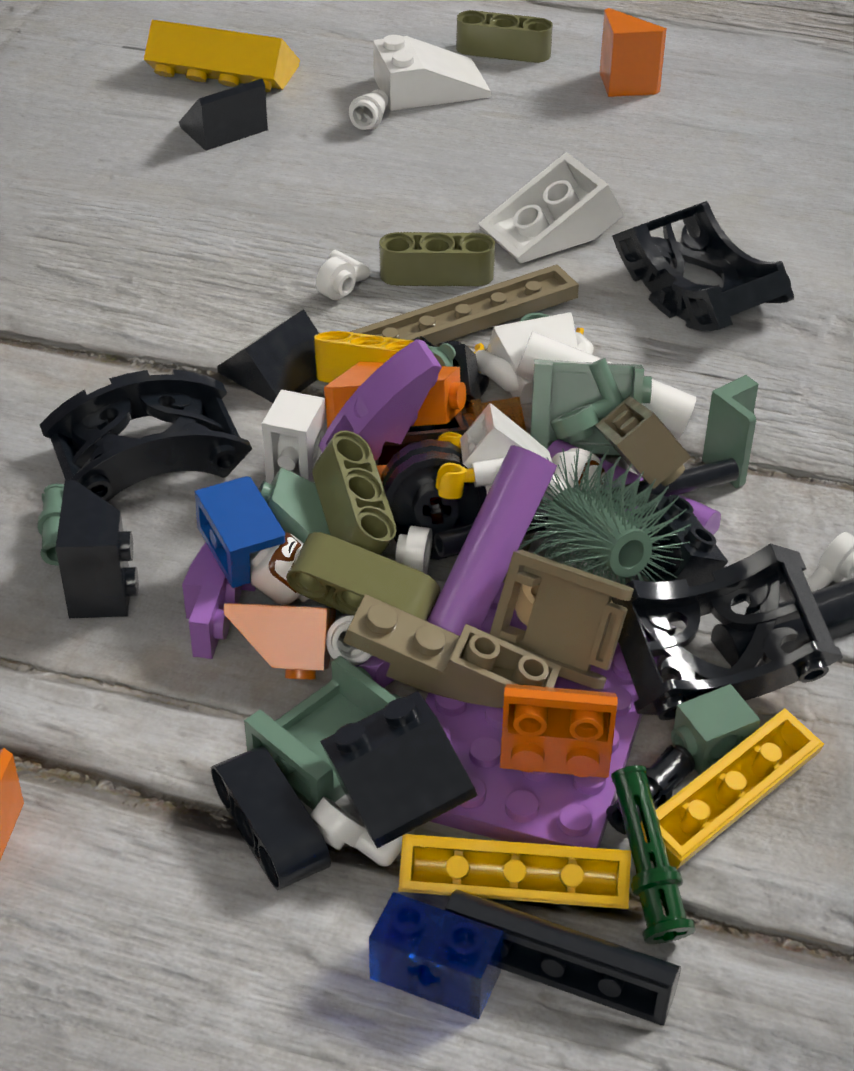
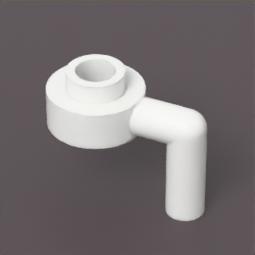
M333 250L317 274L316 288L324 296L332 300H340L353 290L355 282L369 277L370 269L365 264L346 254Z
M410 526L407 535L400 534L396 547V562L427 574L432 548V529ZM436 581L437 584H438L439 587H440V592H441V590H442V588H443L445 582H444V581Z
M848 532L838 535L824 551L815 572L809 578L805 575L811 592L827 587L832 581L840 582L845 578H854L853 535Z
M326 797L321 799L310 815L318 823L317 827L325 842L337 850H340L346 843L358 849L380 866L391 865L401 852L402 836L377 849L362 822ZM415 828L414 830H412V831H410V832H408V833H406V834H412V835H413V833L416 831L417 828Z

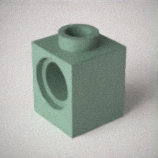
M729 684L677 705L674 728L671 732L673 747L680 745L691 753L695 761V770L701 775L759 729L760 718L734 687Z

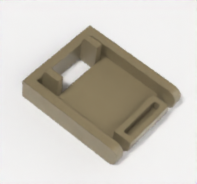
M524 550L514 551L490 635L562 666L558 675L560 677L593 689L602 690L607 678L590 669L592 665L604 670L610 669L628 610L621 605L612 603L611 600L614 597L630 601L634 589ZM524 584L530 587L539 585L526 631L511 626L510 623L521 585Z

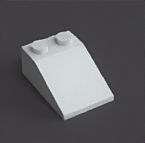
M388 35L384 39L373 40L374 79L379 89L388 96L390 111L491 98V90L475 63L469 57L409 36Z
M565 152L478 224L486 234L491 236L495 242L521 264L595 240L621 219L624 214L609 184L568 152Z

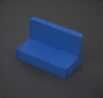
M249 476L195 490L197 528L230 586L235 588L251 583L250 553L284 544L285 531Z

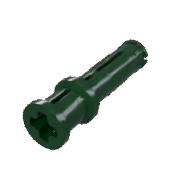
M642 765L627 766L614 771L611 774V778L615 785L624 829L636 870V875L632 878L631 889L634 896L640 897L647 928L642 932L645 943L648 944L676 941L696 931L693 920L686 918L679 887L683 884V879L676 867H672L669 864L659 819L646 776V767ZM636 805L638 806L640 811L647 843L644 840ZM660 899L662 900V903H663L665 915H664V913H663V909H662V905H661Z

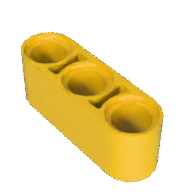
M346 331L319 333L314 336L317 379L330 383L360 361L385 363L413 341Z

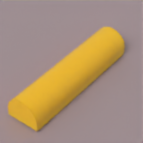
M784 708L656 809L670 866L676 867V869L680 868L821 751L824 743ZM641 821L640 824H641V828H642L644 840H645V842L647 843V839H646V835H645L643 823H642V821Z
M404 834L402 835L398 892L451 896L457 889L484 899L628 909L631 851Z

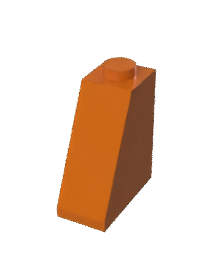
M360 361L324 387L327 429L355 391L384 363ZM441 366L437 382L429 390L418 411L417 419L412 426L447 424L463 409L466 401V387L463 382H460V367Z

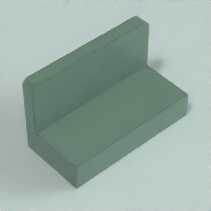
M747 375L712 391L702 461L705 464L733 458L739 468V477L737 480L729 483L736 488L746 483L756 425L754 408L759 384Z

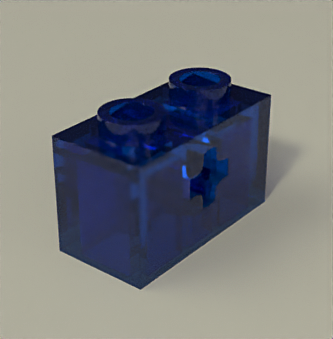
M393 892L369 936L370 979L480 1019L501 973L503 931Z

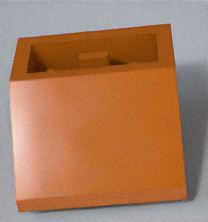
M506 684L503 703L500 768L523 772L536 771L569 774L577 777L609 778L618 703L617 695L609 692Z

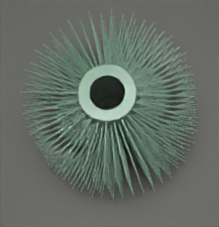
M595 445L592 447V451H590V456H588L587 467L585 463L586 469L585 472L583 471L580 486L577 473L579 447L578 455L576 449V462L574 455L575 472L572 465L575 477L573 480L571 476L574 483L572 488L568 483L563 449L564 465L562 462L565 478L561 469L560 472L567 489L561 482L565 489L562 490L558 481L559 477L554 472L557 483L553 477L552 480L560 493L549 483L555 492L549 486L548 488L555 496H552L547 491L545 493L552 497L553 501L543 496V502L548 505L540 503L539 505L545 507L538 506L539 509L548 511V514L536 512L543 515H534L533 517L534 519L548 517V520L536 519L546 522L530 523L538 525L528 527L530 529H527V531L545 526L547 529L538 531L537 533L540 534L537 536H531L535 538L524 541L527 543L520 545L522 547L518 548V550L537 539L548 536L533 554L548 548L544 555L545 558L547 557L551 560L554 558L553 561L558 562L559 560V563L561 561L562 564L568 566L573 564L572 567L576 565L575 568L593 573L594 575L598 572L597 576L607 577V579L614 582L616 580L617 583L620 579V584L623 585L626 584V577L631 581L633 580L632 576L635 578L634 575L636 574L639 581H644L639 573L640 571L651 582L642 569L656 582L644 567L658 577L660 576L646 566L647 563L674 576L661 569V566L652 562L653 560L650 558L666 563L670 562L655 557L684 559L665 557L653 553L652 550L673 552L656 548H681L668 546L690 542L652 547V543L660 544L655 541L670 540L661 538L678 535L673 533L683 531L688 526L658 537L651 536L678 518L679 515L654 526L680 496L664 509L653 514L668 487L658 497L647 503L656 479L649 487L637 495L638 485L644 471L633 483L625 487L628 471L632 467L631 464L621 476L613 481L614 471L621 457L617 459L615 464L600 479L602 465L609 449L589 480V466ZM659 515H661L649 528H646V527L649 526ZM551 535H553L545 544H543Z

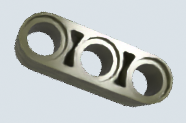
M476 10L463 11L457 15L456 50L471 56L534 63L545 62L551 57L553 23L548 19Z
M389 233L384 235L379 241L380 278L385 283L396 286H484L493 281L495 241L491 236L483 233Z
M347 430L339 431L334 434L312 468L313 479L330 535L382 555L397 531L371 448L358 434Z
M313 532L308 535L286 575L287 583L297 593L349 615H355L366 594L427 621L440 594L439 585L429 575L322 532Z

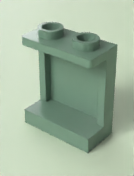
M534 360L530 436L546 449L555 440H558L550 423L553 419L571 410L603 399L589 368V364L593 362ZM608 363L623 401L631 396L641 404H650L652 376H644L642 365ZM595 425L592 426L593 435L571 444L587 451H592V447L595 445L593 454H605L609 449L607 454L620 455ZM567 438L560 439L569 443Z
M338 656L331 661L332 679L329 683L277 720H273L261 709L244 720L247 751L263 745L273 757L298 798L312 810L316 808L323 797L335 803L345 795L320 741L335 734L342 726L358 722L385 708L391 701L401 698L397 694L389 693L377 684L365 669L359 666L355 667L342 656Z

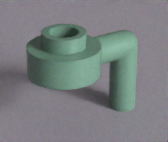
M606 358L589 364L603 399L576 408L553 419L550 423L557 439L567 438L569 444H573L594 434L592 426L596 425L599 420L603 419L623 402Z

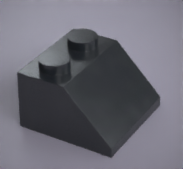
M65 480L56 552L69 619L127 617L130 596H138L139 590L137 567H129L128 561H133L132 531H123L121 511L76 480Z
M418 691L407 697L391 701L385 708L358 722L342 726L335 734L320 741L345 795L377 849L478 796L439 720Z

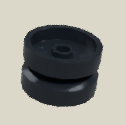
M427 439L411 443L394 454L382 472L381 482L396 524L397 532L393 538L395 542H398L400 534H408L410 526L431 528L432 548L430 559L440 560L459 555V553L440 557L435 548L434 535L473 524L487 496L485 486L475 487L474 482H464L461 498L445 499L438 495L439 489L435 487L439 468L445 463H455L465 467V469L468 468L463 465L461 448L451 442ZM439 497L434 501H430L431 498Z

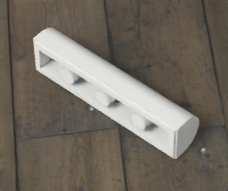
M532 331L515 375L533 382L534 360L595 362L601 358ZM652 379L650 404L642 403V405L655 413L676 439H679L692 415L696 396Z

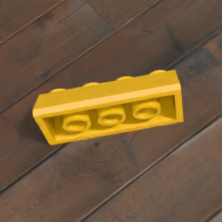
M153 19L144 55V61L154 69V73L160 76L174 77L175 73L184 74L186 78L196 82H206L207 78L217 79L220 84L229 87H236L239 83L246 84L263 79L266 92H271V88L283 90L298 69L300 59L282 38Z

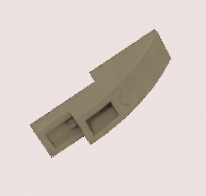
M366 594L343 640V643L390 663L386 674L389 678L442 697L495 708H503L506 684L554 688L562 667L468 624H465L459 636Z

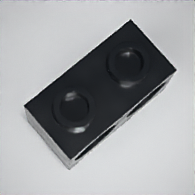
M650 494L647 503L659 495ZM663 496L653 514L671 504L678 496ZM679 497L654 526L664 523L679 515L678 518L651 537L665 535L688 526L683 531L673 533L678 535L661 538L670 540L655 541L660 544L652 543V547L690 542L668 546L681 548H656L673 552L652 550L653 553L665 557L684 560L655 557L670 562L666 563L650 558L653 560L652 562L665 568L663 570L674 576L648 563L646 566L660 577L646 567L644 569L656 582L686 579L688 586L693 587L715 581L712 572L724 568L728 560L716 545L717 541L714 535L702 526L693 513L692 505L682 497ZM659 515V516H658L649 526H647L646 528H649L661 515ZM642 569L643 573L651 580V582H654Z

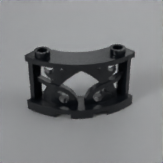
M707 201L612 235L618 253L635 282L642 280L651 292L648 298L649 301L669 318L677 316L686 321V327L699 331L720 330L733 325L730 316L763 303H786L794 300L791 281L786 273L783 262L762 261L751 257L739 249L722 230ZM683 219L685 225L682 229L680 242H678L674 236L671 223ZM663 227L664 238L651 236L649 231ZM685 262L714 271L722 278L723 288L720 285L696 284L684 278Z
M173 369L172 375H149L148 370L109 378L110 385L97 389L88 395L85 390L77 393L51 412L40 424L43 436L51 439L65 480H76L106 502L126 488L160 474L197 471L225 478L252 450L250 442L239 436L222 399L227 394L223 383L209 376L184 370ZM153 416L159 420L174 423L162 433L152 434L139 439L119 436L130 420ZM90 459V463L87 464L84 468H82L84 464Z
M770 543L736 563L713 571L712 575L715 581L689 587L686 579L665 582L631 580L625 584L634 589L631 600L625 601L612 597V602L628 609L618 643L639 697L634 702L637 714L658 715L660 720L675 719L678 704L729 684L746 701L776 691L797 681L807 683L825 676L829 672L828 666L842 659L843 656L839 647L835 646L805 578L803 571L806 570V566L800 553ZM785 582L794 604L779 608L780 584ZM744 601L749 604L745 615L735 613L731 609V606ZM712 613L719 622L729 628L742 631L755 630L745 652L730 669L706 662L684 649L696 637L701 616ZM801 618L811 642L791 653H786L781 649V645L784 642L796 641L798 632L790 627L776 629L774 627L777 624ZM683 621L686 628L674 635L677 626H673L670 623ZM665 655L667 658L663 660L659 673L654 657ZM761 659H763L766 664L758 666ZM665 674H672L678 680L670 679L663 683L661 677Z

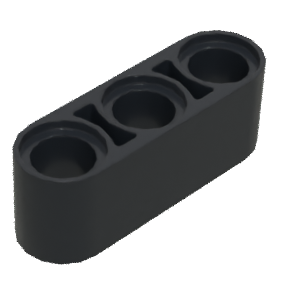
M263 745L211 767L213 783L220 800L275 889L280 890L331 866L328 847L319 828L269 751Z

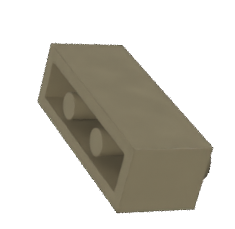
M631 396L626 398L595 425L629 466L632 464L631 468L639 476L644 471L641 477L644 481L651 485L656 479L652 487L653 489L660 483L662 486H667L675 481L685 471L683 464L691 458L655 413Z

